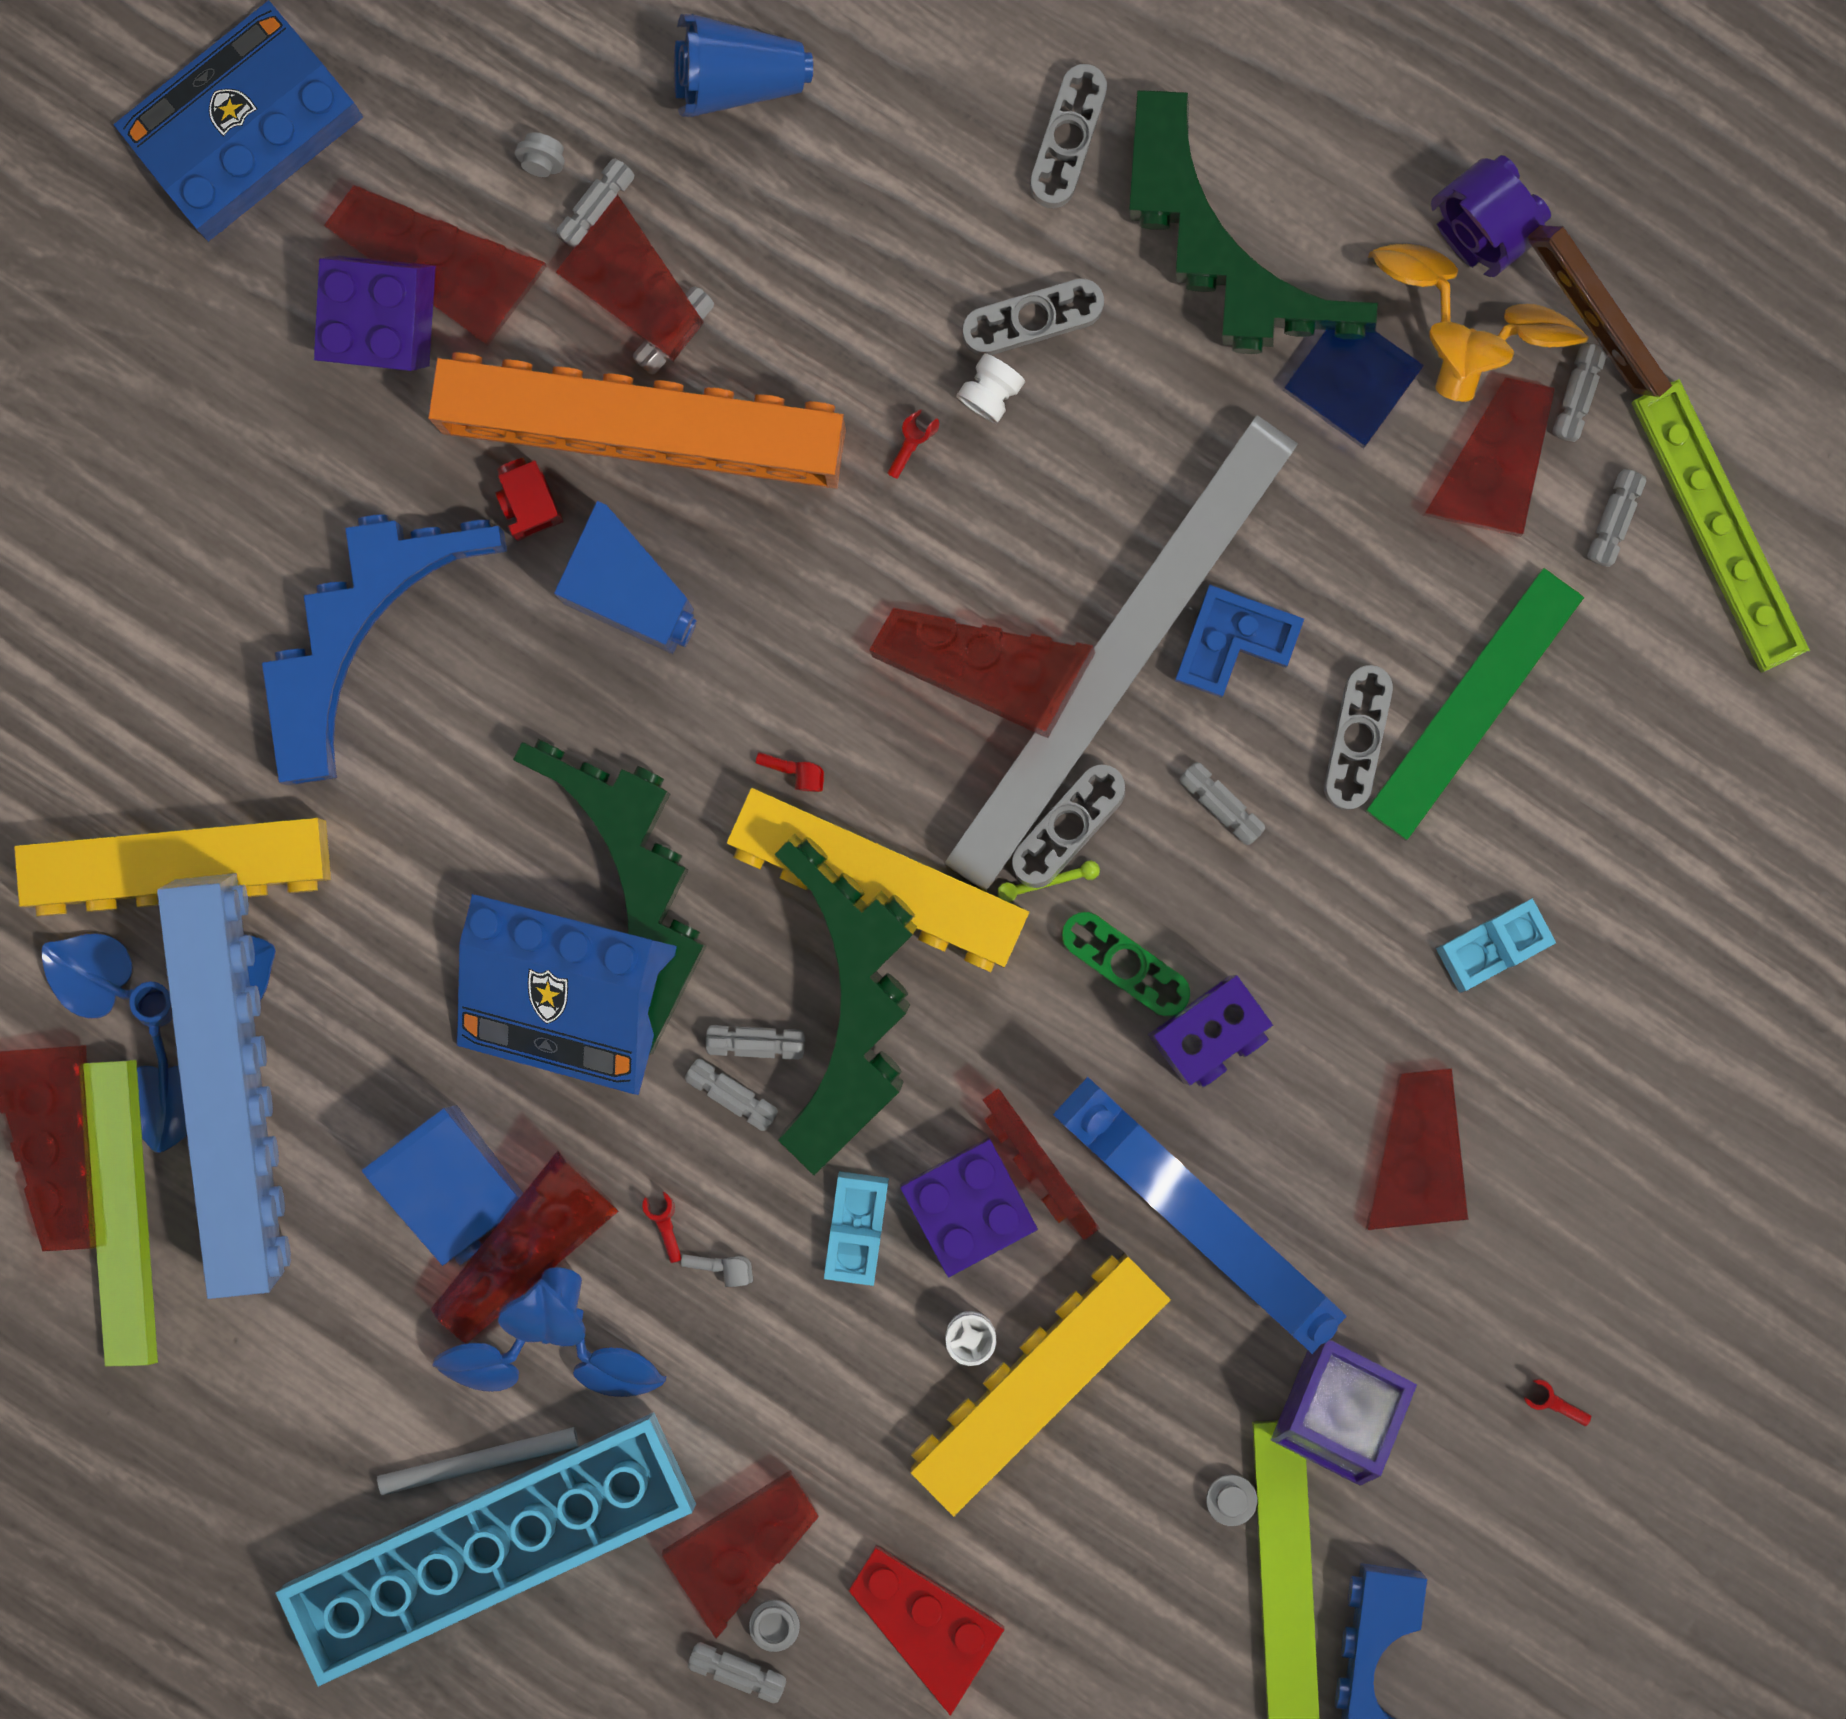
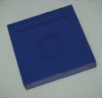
M1326 330L1282 391L1364 449L1424 365L1377 331L1365 332V338L1342 339L1335 337V330Z

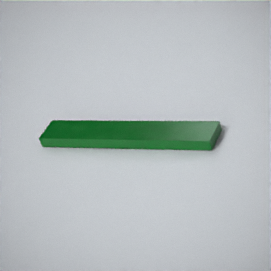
M1541 569L1365 812L1404 841H1407L1585 597L1547 569Z

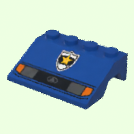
M268 0L113 125L193 226L209 242L364 117L327 68Z
M472 894L459 945L457 1046L639 1095L654 1038L648 1016L658 973L675 956L677 946Z

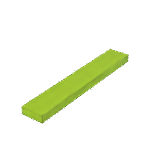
M1680 379L1671 383L1672 387L1662 396L1644 395L1632 401L1631 404L1758 669L1762 673L1810 651L1690 399Z
M123 1060L83 1063L105 1366L151 1365L158 1363L137 1061Z
M1279 1420L1252 1422L1257 1494L1267 1719H1320L1306 1458L1271 1441Z

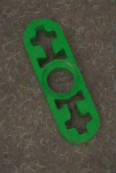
M1080 912L1071 916L1065 922L1062 929V942L1072 955L1158 1015L1172 1016L1185 1009L1190 999V987L1186 979L1178 972L1093 913ZM1088 921L1092 922L1096 926L1093 935L1103 943L1107 942L1109 934L1118 940L1117 943L1106 951L1102 965H1099L1092 959L1093 956L1100 952L1090 944L1083 945L1081 949L1073 944L1076 935L1071 929L1075 923L1084 926ZM1122 949L1132 950L1140 959V969L1130 979L1119 978L1111 968L1112 957ZM1150 963L1159 969L1157 973L1151 976L1152 978L1164 985L1169 983L1170 980H1174L1178 984L1175 993L1180 999L1176 1005L1167 1002L1163 1007L1159 1006L1156 1003L1159 994L1148 985H1145L1143 994L1134 989V986L1140 983L1147 975Z

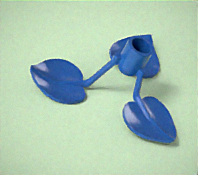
M84 934L43 944L42 962L45 976L53 993L66 1009L80 1017L88 1019L102 1018L110 1013L115 1004L116 996L129 1000L133 1015L142 1024L149 1027V1033L152 1037L158 1059V1068L153 1066L137 1068L142 1139L157 1153L164 1152L177 1145L187 1136L179 1065L168 1068V1060L160 1032V1027L168 1024L173 1018L170 991L157 982H144L134 990L121 988L130 980L133 966L127 949L113 937L103 934ZM251 936L254 945L255 962L253 966H248L250 986L258 987L261 1001L268 987L276 950L270 942Z
M560 1267L546 1269L542 1273L541 1280L527 1293L509 1302L501 1309L498 1318L499 1325L508 1334L516 1338L508 1352L501 1354L495 1347L489 1344L468 1343L445 1350L434 1358L432 1364L442 1374L468 1388L487 1392L502 1391L514 1386L518 1381L519 1370L510 1363L517 1359L524 1343L541 1341L543 1344L551 1343L558 1346L576 1345L577 1356L583 1362L574 1367V1377L585 1387L603 1395L614 1397L641 1395L662 1386L666 1382L667 1377L662 1376L650 1361L631 1350L602 1348L593 1353L587 1350L584 1339L586 1328L582 1322L584 1311L577 1308L582 1278L576 1272Z

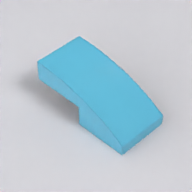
M1532 898L1437 947L1436 950L1458 992L1461 993L1501 971L1534 956L1554 945L1556 941Z
M839 1171L824 1279L874 1286L889 1178Z

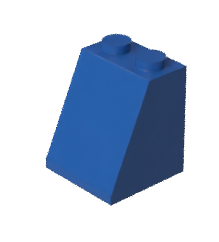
M597 501L554 594L564 605L668 653L673 654L677 645L686 647L697 624V620L694 619L692 614L694 608L687 597L606 504Z
M458 1105L443 1108L361 1170L442 1266L453 1259L456 1260L459 1266L464 1264L484 1248L479 1241L480 1238L494 1228L502 1235L521 1221L525 1216L519 1209L529 1202Z

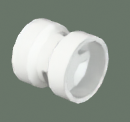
M984 353L976 365L977 374L974 377L976 382H965L956 397L978 415L997 424L1006 411L1003 399L1008 400L1010 396L1017 395L1025 380L1019 373L1001 360Z
M975 1311L961 1312L954 1316L947 1326L945 1333L946 1347L951 1357L958 1363L967 1366L980 1365L993 1354L996 1346L995 1329L990 1319L982 1313Z

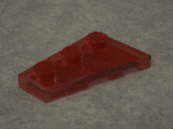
M618 194L556 271L563 281L673 362L704 323Z
M1506 377L1500 384L1422 516L1521 537L1524 534L1555 388Z
M1452 1068L1399 1073L1386 1131L1387 1137L1382 1161L1378 1168L1375 1182L1374 1198L1365 1229L1374 1230L1468 1220Z
M998 1088L982 1099L991 1111V1114L984 1118L985 1122L1000 1143H1003L1008 1138L1014 1143L1020 1153L1012 1159L1028 1182L1031 1183L1037 1178L1042 1182L1049 1193L1041 1198V1200L1056 1221L1061 1223L1067 1218L1083 1240L1100 1229L1001 1090Z
M792 1470L663 1549L662 1556L717 1639L728 1626V1621L743 1603L746 1604L758 1590L757 1586L777 1563H781L817 1520L819 1514Z

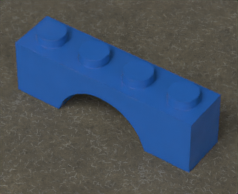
M1360 1563L1359 1577L1351 1576L1348 1589V1606L1355 1607L1353 1627L1345 1626L1341 1646L1342 1657L1349 1658L1346 1678H1338L1335 1693V1708L1342 1709L1341 1719H1395L1387 1714L1377 1702L1374 1691V1674L1381 1655L1391 1643L1406 1634L1421 1630L1427 1578L1421 1571Z

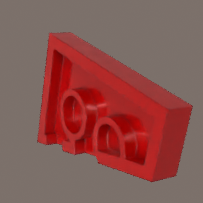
M876 1545L849 1587V1592L951 1716L1005 1628L999 1622Z

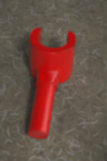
M922 409L915 411L903 422L902 432L905 439L887 472L888 475L895 479L899 478L917 446L934 436L939 429V420L937 418L929 424L926 432L918 429L916 420L921 414Z
M761 752L757 754L755 764L786 774H796L795 790L823 791L824 771L819 765L810 762L786 761Z
M663 1192L667 1202V1209L661 1215H653L649 1200L645 1197L642 1203L643 1211L648 1218L656 1222L658 1230L661 1232L670 1263L682 1260L671 1221L675 1212L673 1199Z
M1542 1379L1532 1380L1539 1385L1545 1386L1549 1394L1548 1399L1542 1404L1533 1403L1530 1399L1524 1397L1527 1405L1532 1409L1544 1410L1549 1408L1585 1427L1590 1423L1591 1415L1555 1395L1552 1386L1547 1381Z

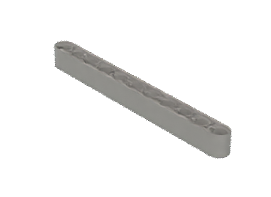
M1258 415L1254 418L945 861V865L982 891H987L1298 445L1297 442Z

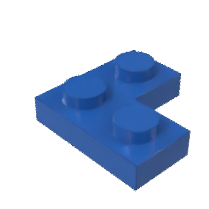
M1209 585L1174 681L1222 698L1239 651L1286 668L1304 618Z

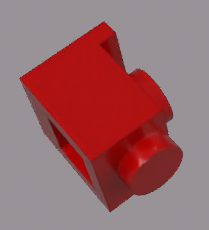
M519 458L497 469L503 489L495 492L506 519L509 520L516 517L517 522L508 527L512 536L517 541L563 523L548 483L536 460L527 463L525 458Z

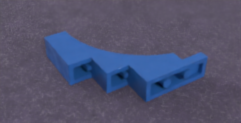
M1089 1077L1055 1111L1054 1117L1310 1353L1313 1354L1321 1344L1328 1342L1335 1335L1338 1325L1347 1316Z

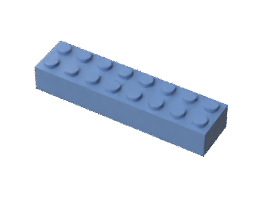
M236 873L175 879L157 889L207 1299L269 1293L283 1275L284 1267L290 1266L291 1253L289 1239L287 1236H280L278 1217L284 1216L285 1213L284 1194L281 1186L274 1187L272 1167L278 1166L279 1152L276 1137H268L266 1117L272 1116L273 1103L270 1087H262L260 1067L266 1066L267 1053L264 1037L256 1036L254 1016H260L261 1003L258 987L250 986L248 966L254 965L255 953L251 935L244 936L242 916L248 915L249 911L247 890L245 885H238Z

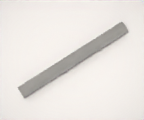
M575 1427L379 1475L377 1476L378 1488L383 1496L579 1447Z

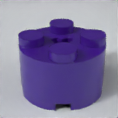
M1499 155L1495 160L1488 158L1478 160L1436 194L1431 201L1432 212L1440 207L1443 219L1437 223V226L1446 242L1470 267L1473 268L1480 262L1490 268L1483 274L1488 277L1497 276L1528 251L1532 246L1527 236L1540 225H1545L1552 217L1545 201L1535 194H1530L1519 180L1520 174L1515 164L1503 155Z

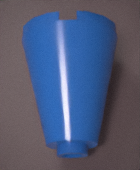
M681 14L678 19L677 27L686 28L685 41L675 40L674 49L676 98H686V104L678 108L679 115L682 117H694L799 94L803 90L804 83L812 82L813 57L811 52H804L802 42L694 14Z

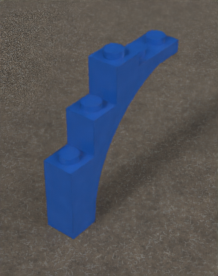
M388 515L358 518V526L345 528L354 588L347 589L346 582H330L317 585V593L304 595L312 655L306 656L305 649H289L275 652L276 661L262 662L279 783L289 786L337 778L334 750L336 712L346 674L360 644L386 609L412 585L433 571L457 559L507 552L505 534L499 526L491 527L490 520H475L461 523V531L441 534L440 527L421 528L410 531L411 539L405 540L403 527L396 521H388Z

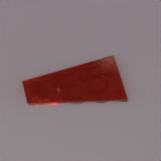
M353 185L324 224L327 230L367 259L436 266L433 307L486 346H489L547 267L546 263L541 260L509 250L501 244L462 231L454 225L415 212L412 208Z
M898 608L892 609L869 649L873 658L1046 738H1049L1096 653L1094 646L1076 642L1075 645L1055 642L1052 640V637L1031 634L1030 637L1003 632L1002 628L983 624L981 628L957 623L955 619Z
M86 1045L0 1051L1 1114H6L14 1141L10 1143L15 1162H20L27 1184L24 1192L42 1252L96 1248L83 1063H87Z
M557 1151L433 1305L431 1311L438 1322L463 1343L467 1344L499 1316L501 1309L506 1304L525 1294L541 1280L542 1273L546 1269L556 1267L619 1211L598 1187Z

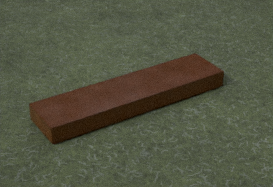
M1540 225L1527 236L1531 246L1634 394L1660 397L1671 388L1672 384L1563 226Z

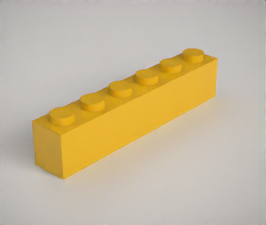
M750 789L727 841L728 845L737 848L733 858L760 870L764 861L783 869L779 877L780 879L807 890L808 887L775 856V853L794 834L801 840L809 837L826 853L828 859L824 863L838 877L845 873L861 887L864 895L860 899L866 904L880 891L888 898L896 895L903 900L915 914L911 921L917 926L916 929L921 931L917 940L943 952L946 951L948 944L967 951L964 961L990 973L995 964L1005 968L1029 911L756 789Z
M320 818L14 846L19 907L35 908L36 916L67 914L66 905L86 903V912L117 909L116 900L136 898L137 907L159 906L157 889L175 879L236 873L238 885H245L248 897L268 895L267 886L287 884L288 893L318 891L317 881L331 880L326 820Z
M1126 1253L1118 1260L1113 1255L1105 1259L1091 1274V1277L1096 1282L1082 1296L1076 1290L1070 1294L1055 1310V1313L1060 1318L1047 1331L1041 1326L1035 1329L1019 1346L1024 1354L1011 1367L1005 1362L1000 1364L983 1382L988 1390L975 1403L969 1398L965 1399L947 1418L952 1426L939 1439L933 1434L929 1435L911 1454L916 1462L911 1466L910 1473L953 1517L1171 1300Z

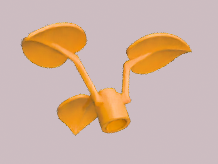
M1414 244L1387 245L1369 252L1368 258H1373L1376 265L1393 279L1413 286L1428 287L1435 285L1441 293V322L1431 326L1429 337L1439 353L1438 356L1443 359L1435 390L1445 398L1460 402L1471 401L1474 398L1482 372L1503 367L1512 361L1514 351L1506 342V339L1510 336L1519 335L1523 341L1541 347H1565L1588 342L1589 336L1570 319L1557 311L1536 304H1517L1508 307L1505 310L1504 319L1509 324L1502 328L1498 336L1451 322L1450 283L1447 280L1457 277L1458 268L1449 258L1436 250Z

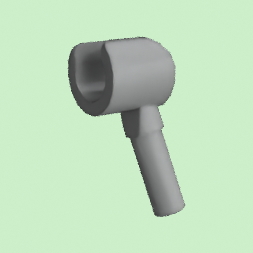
M686 1254L682 1256V1267L713 1272L723 1271L725 1287L744 1286L753 1282L751 1262L744 1256L723 1259Z

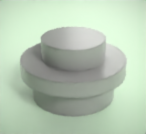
M528 133L525 140L517 144L515 156L521 162V167L534 176L548 177L550 174L560 173L565 163L562 156L564 151L562 144L542 133Z
M1228 1474L1217 1478L1210 1485L1206 1495V1504L1209 1513L1217 1522L1226 1526H1238L1247 1522L1253 1516L1257 1507V1494L1247 1479L1239 1475Z
M768 1600L761 1603L755 1608L749 1621V1631L753 1641L760 1648L770 1652H779L790 1647L797 1639L800 1630V1620L797 1612L790 1604L781 1600Z

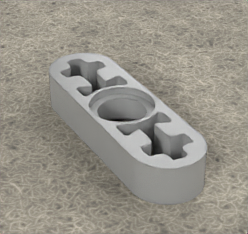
M1076 65L1068 70L1063 78L1031 176V194L1035 201L1043 207H1062L1071 200L1107 91V82L1104 74L1093 65ZM1083 78L1092 80L1091 89L1098 92L1097 95L1088 94L1082 108V114L1092 115L1090 120L1072 111L1076 101L1077 90L1070 86L1071 84L1080 85ZM1066 106L1071 111H1061V108ZM1070 123L1080 128L1083 134V141L1078 147L1069 150L1063 149L1055 142L1054 132L1060 125ZM1047 153L1061 161H1076L1075 167H1071L1066 162L1064 163L1060 182L1066 185L1067 188L1065 190L1057 189L1054 195L1046 194V185L1039 181L1041 177L1049 178L1054 168L1055 159H1046Z
M1075 279L975 309L966 317L963 324V340L966 347L972 353L983 356L986 353L992 356L1093 325L1100 318L1104 306V296L1100 287L1093 281ZM1081 291L1084 298L1093 297L1095 302L1089 305L1087 315L1081 316L1078 309H1070L1062 312L1061 317L1065 323L1056 324V310L1049 298L1058 297V306L1060 307L1073 302L1074 292ZM1036 304L1044 308L1048 316L1046 325L1038 331H1029L1022 327L1018 315L1023 307ZM1011 312V327L1017 337L1008 339V328L995 332L993 334V343L984 344L981 337H972L971 333L977 331L978 321L986 319L989 326H997L1003 324L1005 320L1001 313Z
M1367 665L1358 668L1348 677L1345 684L1324 782V793L1331 805L1341 810H1352L1363 805L1368 800L1372 791L1393 692L1390 676L1378 666ZM1368 675L1375 677V686L1382 688V694L1373 696L1368 708V712H1378L1377 721L1367 715L1358 714L1350 716L1348 714L1350 706L1357 710L1361 708L1363 693L1355 690V684L1364 682ZM1352 724H1363L1371 731L1372 744L1368 750L1354 752L1346 746L1344 734L1346 729ZM1339 755L1351 761H1368L1367 770L1359 766L1355 769L1353 780L1355 784L1361 786L1360 794H1352L1349 801L1341 799L1342 791L1334 788L1335 780H1343L1346 777L1349 765H1339Z
M1096 765L1088 769L1017 847L1013 854L1012 865L1016 878L1023 885L1031 888H1041L1051 883L1118 809L1125 797V782L1118 770L1108 765ZM1109 778L1113 781L1111 791L1114 797L1109 800L1107 797L1101 796L1092 805V811L1099 814L1092 820L1083 806L1072 801L1079 796L1085 804L1094 793L1091 782L1096 779L1098 782L1103 783ZM1073 813L1082 819L1084 828L1080 836L1073 840H1065L1056 834L1054 824L1062 814ZM1046 833L1054 846L1066 852L1061 857H1058L1053 849L1044 860L1047 871L1041 874L1035 870L1028 875L1024 872L1027 867L1024 856L1029 853L1036 857L1046 848V842L1039 839Z

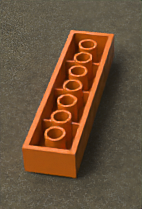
M452 353L451 360L437 358L429 420L444 435L838 489L846 428L844 415L835 413V406L831 404L807 401L805 402L804 409L784 406L785 399L763 394L755 395L754 402L734 399L733 391L712 387L704 388L703 395L683 392L684 385L662 380L654 381L653 388L633 385L634 379L632 377L611 373L603 374V380L600 381L583 378V371L560 366L553 367L552 374L532 371L533 365L531 363L505 359L502 361V367L482 364V357L468 353Z

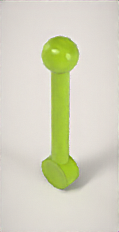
M1086 861L1081 865V868L1059 873L1051 883L1041 888H1031L1023 884L1014 885L1009 882L1003 883L998 888V896L1002 900L1012 902L1019 894L1079 878L1094 880L1099 876L1100 867L1095 861Z

